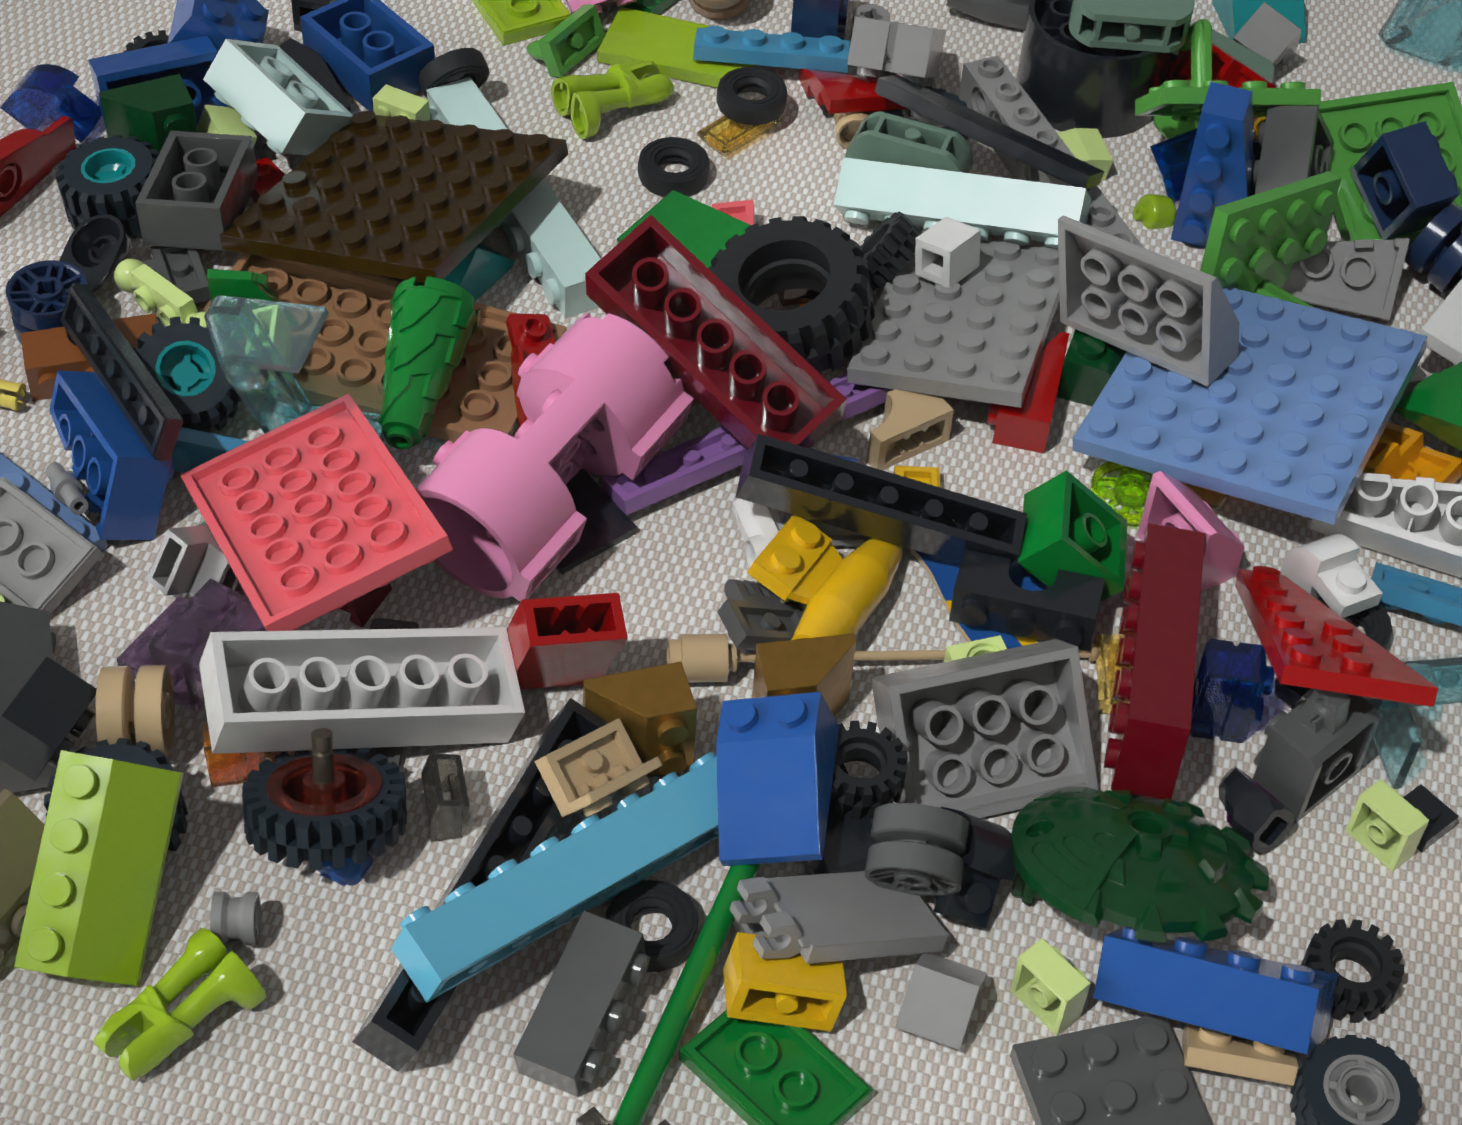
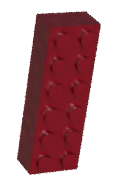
M652 215L646 218L585 273L586 295L606 314H613L633 323L654 339L668 355L664 364L674 379H681L683 388L748 450L758 434L810 449L843 418L847 398Z
M1148 523L1144 542L1135 540L1130 568L1137 569V571H1132L1131 576H1127L1122 603L1128 604V606L1123 607L1119 625V634L1125 636L1119 639L1115 666L1123 668H1121V671L1116 670L1111 699L1120 700V702L1112 704L1108 724V733L1116 734V739H1108L1104 759V768L1113 769L1110 790H1131V793L1162 800L1165 798L1172 799L1191 730L1205 533Z

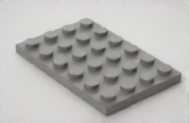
M980 240V266L951 288L915 275L914 256L911 261L904 265L905 268L901 272L898 271L893 280H888L875 306V318L872 320V330L869 337L865 341H861L862 347L852 357L847 368V383L1021 408L1060 300L1058 248L1019 246L1015 242Z

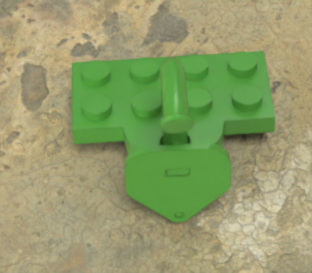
M1199 19L1190 24L1186 43L1179 49L1181 51L1191 50V80L1165 81L1159 87L1149 88V94L1135 99V116H1154L1156 129L1188 161H1190L1201 111L1210 82L1228 85V81H1212V26L1208 19ZM1265 81L1242 83L1241 89L1252 91L1253 117H1266L1268 106H1321V89H1306V82L1281 83V88H1267V82Z
M1327 171L1215 207L1200 271L1217 277L1222 288L1227 286L1313 307L1281 288L1287 281L1294 263L1321 254L1322 249L1325 247L1331 215L1338 202L1337 193L1341 177Z

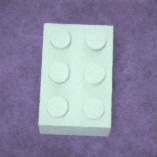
M225 39L203 79L215 90L214 94L217 99L226 105L232 106L242 115L240 119L246 126L260 132L268 140L266 142L268 147L283 156H288L289 154L307 156L324 144L330 135L352 123L351 118L353 115L278 45Z

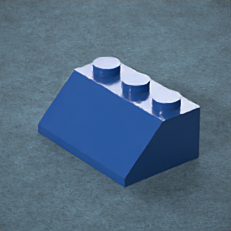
M208 35L88 59L102 117L99 92L180 74L193 101L197 126L204 105L228 107V105L216 98L215 90L203 80L218 54Z

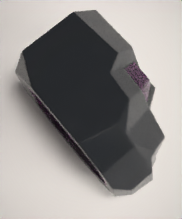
M1236 766L1230 769L1221 779L1219 799L1227 811V822L1229 825L1243 834L1249 840V845L1262 854L1276 847L1293 827L1295 815L1270 792Z

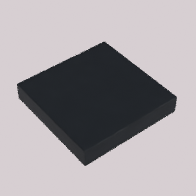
M581 469L566 485L573 498L576 511L586 517L587 520L579 542L555 567L561 574L637 534V526L584 469Z

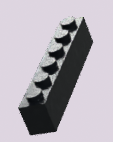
M762 434L757 435L745 454L735 496L739 499L958 563L962 561L964 550L968 549L1010 558L1012 564L1020 556L1027 513Z

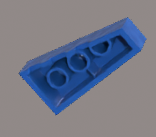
M1210 82L1201 111L1170 240L1206 248L1215 207L1255 195L1253 165L1256 159L1253 153L1254 119L1252 91Z
M57 370L49 411L64 449L72 450V470L78 480H86L90 493L85 495V499L88 501L89 512H98L101 520L96 526L100 540H154L166 484L171 481L174 473L172 456L170 461L154 460L95 372Z
M1123 926V930L1117 929L1104 936L1093 998L1307 1055L1327 1037L1339 974L1315 970L1296 964L1262 959L1256 954L1245 951H1223L1208 948L1207 943L1187 937H1176L1175 940L1167 939L1166 943L1134 939V929Z

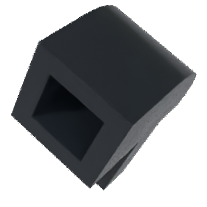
M941 807L964 817L969 822L966 851L964 854L959 855L964 861L961 890L952 895L938 896L933 912L986 929L1001 879L1011 882L1014 880L1016 868L1013 863L1012 835L1005 827L959 810Z

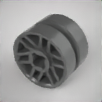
M889 803L878 806L874 810L870 835L871 840L876 844L871 845L868 849L865 877L870 882L883 888L908 894L946 896L958 893L961 890L964 861L959 855L964 854L966 851L969 822L957 813L929 805Z

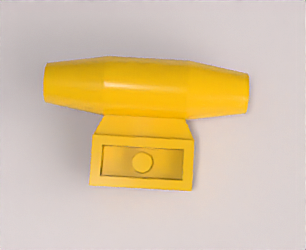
M793 514L755 559L747 574L784 601L790 599L807 605L791 640L853 633L856 636L886 596L903 556L902 547L871 537L842 559L831 543L833 539L803 517Z

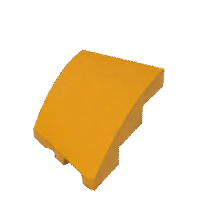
M1388 422L1362 473L1390 475L1393 479L1415 480L1416 477L1434 478L1435 482L1454 484L1462 476V459L1424 447L1422 432Z

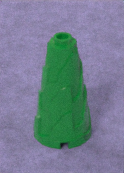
M427 276L424 286H413L416 277L407 279L396 287L392 296L391 321L385 352L383 401L378 423L382 426L381 432L386 442L396 449H410L412 446L421 443V439L427 436L440 398L448 390L454 370L461 362L468 342L478 326L480 307L477 311L473 309L476 299L464 288L440 278Z

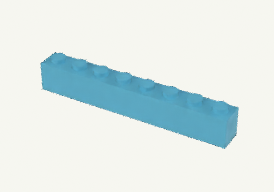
M709 752L700 757L690 766L689 772L680 777L676 772L666 775L653 785L649 794L641 798L637 793L627 796L611 810L612 814L602 819L597 814L586 818L572 830L571 836L562 841H559L556 836L545 840L530 853L531 857L519 864L515 859L504 862L489 874L488 881L477 887L472 882L458 887L445 898V904L431 911L428 906H423L409 914L400 923L402 930L392 945L391 950L425 1001L428 1003L582 915L584 910L587 912L717 839L719 837L717 763L714 752Z

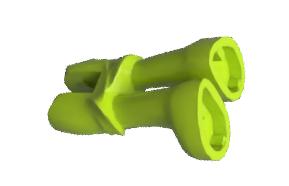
M653 61L641 62L630 66L614 64L608 69L606 74L566 75L555 79L551 86L552 101L556 111L562 117L571 114L573 129L580 139L590 138L597 134L603 113L618 108L631 109L639 105L657 104L671 96L674 92L672 81L665 75L659 74V69Z
M199 928L187 940L183 955L154 987L148 985L136 999L115 1012L104 1022L94 1038V1044L109 1057L121 1054L119 1068L130 1080L135 1081L154 1069L177 1047L194 1036L192 1029L220 1005L232 1001L238 1006L250 1010L260 1004L267 996L262 985L246 964L233 951L228 953L222 941L213 932L206 928ZM208 976L171 1013L168 1011L167 1007L200 978Z

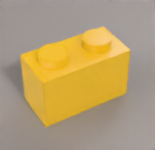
M737 932L723 967L727 1017L831 1032L847 997L843 962L833 961L807 964L800 953L791 958L761 959L752 945L755 936L759 935Z

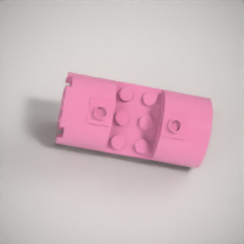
M586 313L554 345L549 343L539 355L531 353L519 368L518 375L521 377L516 396L520 398L527 420L521 425L514 437L494 429L480 428L471 432L466 430L454 443L448 440L441 446L433 459L436 468L418 485L416 491L446 532L452 545V551L438 557L434 561L444 572L467 587L488 597L502 599L513 596L520 602L530 597L579 542L587 520L586 517L576 511L573 498L566 486L567 483L581 469L600 476H616L623 473L631 480H634L685 423L694 398L683 391L681 379L672 378L664 364L668 355L657 342L642 329L619 316L608 313L601 319L591 317L589 313Z

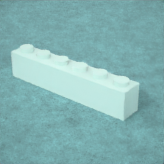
M843 157L834 200V206L842 216H845L844 219L855 224L866 225L869 220L883 221L887 217L890 218L893 213L900 211L915 226L923 227V230H928L943 218L949 217L981 230L980 240L982 241L988 240V236L1003 237L1004 241L1015 242L1019 246H1027L1029 241L1045 243V247L1058 248L1057 220L1064 215L1087 224L1091 198L1086 188L845 157Z

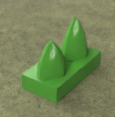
M582 5L543 38L527 46L526 50L531 56L545 62L550 76L562 77L601 45L605 32L596 6Z

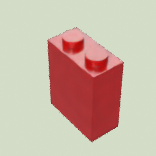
M619 593L524 599L520 602L507 627L520 690L583 684L585 679L604 676L628 639Z

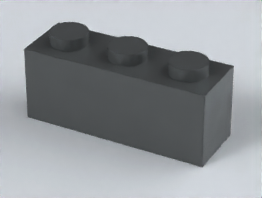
M585 910L583 911L513 1054L520 1074L576 1097H579L585 1082L594 1083L605 1058V1052L601 1051V1048L608 1034L612 1033L615 1035L621 1028L628 1008V1004L624 1003L625 997L631 985L638 987L641 984L649 966L650 956L646 955L643 933Z

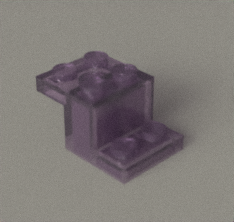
M210 578L190 600L178 596L117 658L118 666H130L135 680L141 666L168 665L173 680L174 700L197 713L205 704L199 663L210 632L266 630L246 596Z

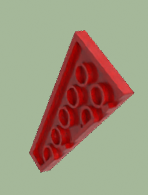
M1254 566L1253 571L1238 569L1235 587L1280 684L1434 707L1438 687L1289 578L1281 575L1279 570L1267 566Z

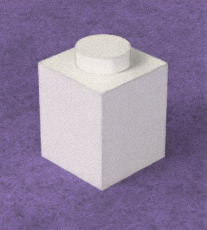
M949 217L943 218L916 238L915 275L951 288L980 266L981 230Z

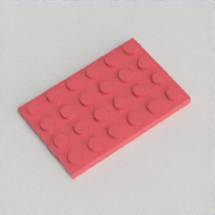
M349 393L180 474L186 489L266 631H296L302 625L330 611L340 609L348 602L376 588L384 587L392 580L420 566L430 564L438 557L453 550L448 535Z

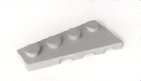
M1410 238L1327 241L1321 254L1293 264L1290 275L1281 289L1310 305L1389 321Z

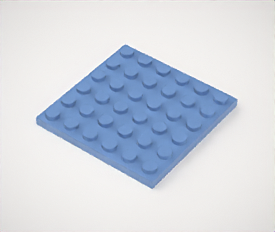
M1227 286L1222 289L1239 321L1238 357L1209 387L1130 352H1126L1073 436V451L1153 474L1162 471L1184 483L1335 525L1426 350L1427 336Z

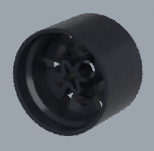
M1030 0L1016 80L1051 126L1060 132L1074 128L1098 129L1102 138L1127 135L1146 126L1154 116H1135V99L1149 94V88L1159 87L1165 82L1172 52L1161 53L1088 47L1076 40L1069 30L1073 0Z

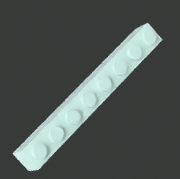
M471 77L427 89L430 120H440L444 124L459 126L471 124L477 126V128L490 130L507 129ZM543 179L496 227L503 228L507 234L511 249L515 253L519 252L525 260L529 275L532 278H537L543 286V291L549 304H555L566 319L599 308L586 295L585 273L601 258Z

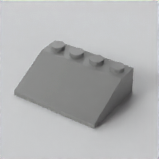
M1062 215L1057 220L1061 323L1208 387L1238 357L1239 321L1217 277Z
M1053 639L871 677L880 733L886 727L892 731L891 741L899 737L903 743L902 752L907 751V771L901 798L899 799L900 803L923 804L939 808L947 807L984 818L1023 809L1025 805L1032 802L1035 798L1056 789L1088 787L1099 790L1078 646Z

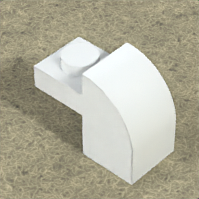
M1333 534L1291 549L1287 553L1280 571L1281 575L1289 578L1316 599L1321 596L1330 609L1342 618L1377 606L1383 594L1356 561L1360 547L1352 539L1342 534Z

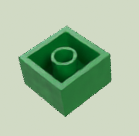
M1067 470L1024 494L1023 512L1027 513L1018 563L1028 573L1036 576L1048 587H1051L1055 582L1058 569L1103 578L1105 582L1100 602L1124 590L1127 541L1126 519Z

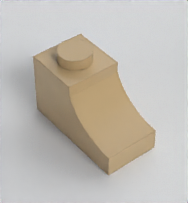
M897 389L887 392L883 423L870 431L867 463L873 468L884 470L949 441L954 409L941 396Z

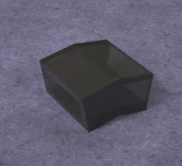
M430 753L422 769L421 776L431 842L463 838L462 821L470 806L461 755ZM449 792L450 800H444L443 793Z

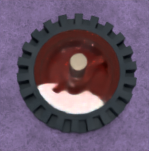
M319 728L312 731V754H309L308 750L295 751V757L291 758L286 752L275 755V763L264 760L259 764V771L251 770L247 775L248 781L243 782L244 833H246L248 844H254V851L260 856L268 852V860L279 863L287 856V867L299 868L303 861H309L310 870H322V862L332 860L334 869L344 868L345 858L349 857L358 865L367 862V852L376 857L386 853L385 845L394 847L399 842V835L403 836L406 831V784L404 773L399 772V766L395 762L388 764V757L380 753L371 758V750L366 748H360L355 754H351V749H338L337 752H333V733L327 728Z

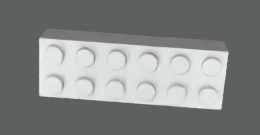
M506 627L210 632L199 663L212 754L313 750L311 733L319 728H327L332 731V749L508 743L525 714Z

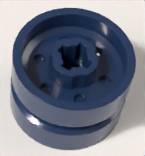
M1455 202L1446 206L1422 230L1407 250L1404 261L1419 274L1428 271L1432 267L1427 281L1443 294L1450 291L1462 279V208Z
M58 260L39 261L21 268L9 279L6 285V297L12 315L15 334L21 345V333L64 327L60 319L70 286L73 283L88 285L85 274L77 266ZM67 332L69 341L76 345L71 336L69 335V333Z

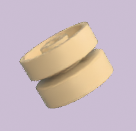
M168 665L141 666L137 672L136 682L130 666L102 667L99 672L96 689L97 740L107 739L109 744H116L118 738H128L132 746L142 741L150 744L152 752L158 749L165 757H169L173 748L175 729L174 687L170 667Z

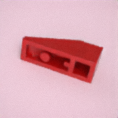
M1060 332L1042 348L1021 408L991 403L987 424L995 425L993 444L1044 454L1069 333Z

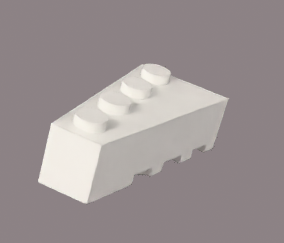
M1362 473L1335 525L1315 519L1311 521L1310 530L1328 536L1342 534L1352 539L1357 545L1462 578V484L1435 482L1434 478L1416 477L1415 480L1393 479L1390 475Z

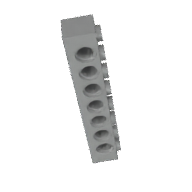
M999 56L983 58L963 64L958 98L962 101L964 100L968 108L1075 157ZM993 149L1015 179L1071 186ZM1098 186L1086 189L1091 198L1087 225L1143 247Z

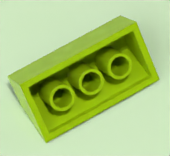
M60 751L15 959V968L71 978L133 986L140 985L184 773L114 759Z

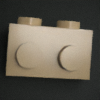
M620 718L534 761L562 817L582 809L585 817L603 810L614 803L610 796L611 793L619 789L622 797H625L650 784V781L646 774L663 766L658 756L642 763Z

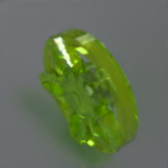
M1107 461L1094 472L1090 490L1126 519L1127 526L1139 527L1143 514V509L1141 508L1145 506L1151 480L1144 478L1141 472L1151 477L1153 473ZM1121 470L1118 479L1115 477H1104L1108 473ZM1118 505L1124 507L1121 510L1115 509V507ZM1131 509H1133L1134 514H1129Z

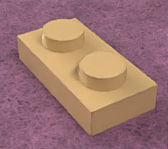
M1185 1023L1182 1036L1184 1066L1294 1086L1298 1070L1295 1051Z

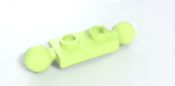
M125 259L116 266L114 280L117 286L124 292L133 293L140 308L147 314L150 312L156 313V316L160 318L165 327L170 326V318L180 316L181 323H189L190 317L200 318V326L205 328L209 322L217 325L218 336L222 335V323L216 315L210 312L198 313L193 298L137 259Z

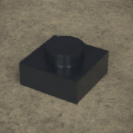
M1422 784L1403 797L1429 819L1428 825L1417 846L1421 853L1455 827L1459 816Z

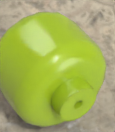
M1145 194L1139 199L1133 210V218L1142 221L1146 228L1152 230L1172 227L1177 214L1173 200L1168 196L1158 194Z

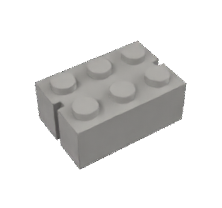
M855 16L847 65L857 66L856 74L879 78L890 76V72H893L916 84L927 83L929 77H938L946 30Z

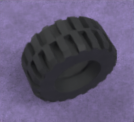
M793 216L792 220L782 221L781 217L769 219V223L759 226L758 223L753 224L745 229V234L741 236L735 234L725 243L726 249H719L711 260V266L708 269L821 375L823 371L829 368L833 372L843 366L846 356L852 358L862 347L861 341H865L872 330V320L875 318V304L867 260L864 258L863 250L859 244L850 239L849 234L838 227L832 230L831 224L826 221L815 219L814 222H809L804 216ZM809 289L820 292L812 301L794 309L768 310L758 307L770 296L785 290Z

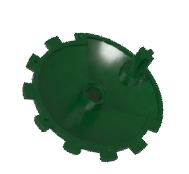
M1065 787L1035 798L1023 807L1014 820L1011 839L1013 863L1016 871L1011 894L1012 896L1021 897L1023 903L1032 904L1033 899L1042 898L1066 915L1096 928L1102 920L1117 925L1133 928L1134 939L1163 943L1167 941L1166 933L1194 932L1201 942L1217 940L1228 935V930L1224 923L1237 917L1251 924L1259 917L1263 910L1264 903L1252 894L1251 890L1267 891L1269 872L1266 866L1246 856L1250 851L1249 840L1236 829L1225 826L1221 830L1205 820L1202 809L1185 801L1177 802L1170 798L1159 801L1132 794L1131 790H1106L1103 792L1088 787Z

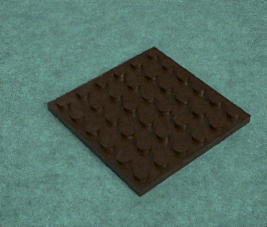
M362 111L352 116L351 124L330 135L329 139L316 151L307 155L300 165L284 175L277 185L269 192L260 196L258 201L246 212L236 217L233 223L225 229L224 233L219 234L223 250L403 280L416 277L415 282L425 283L427 276L444 279L568 155L567 143L565 139L550 138L545 134L513 133L509 129L490 130L477 128V126L471 124L459 126L444 124L440 120L422 121L409 119L403 115L391 117L375 115L372 111Z

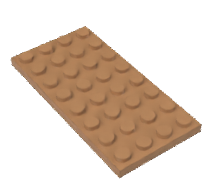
M243 253L231 270L252 271L268 275V285L301 327L292 328L294 351L289 385L261 384L259 367L249 353L252 333L251 325L222 324V335L227 333L233 339L232 349L238 348L240 351L241 365L244 371L243 384L319 406L330 403L349 393L366 419L378 422L383 401L385 352L391 321V300L396 287L401 282L373 274ZM211 299L202 312L213 313ZM475 302L473 309L477 311L480 307L477 329L468 342L461 362L454 370L448 390L440 398L427 436L444 441L450 440L454 443L466 430L471 432L475 429L487 428L501 431L514 437L519 427L512 379V346L506 325L508 315L514 312ZM551 323L556 342L567 331V327Z

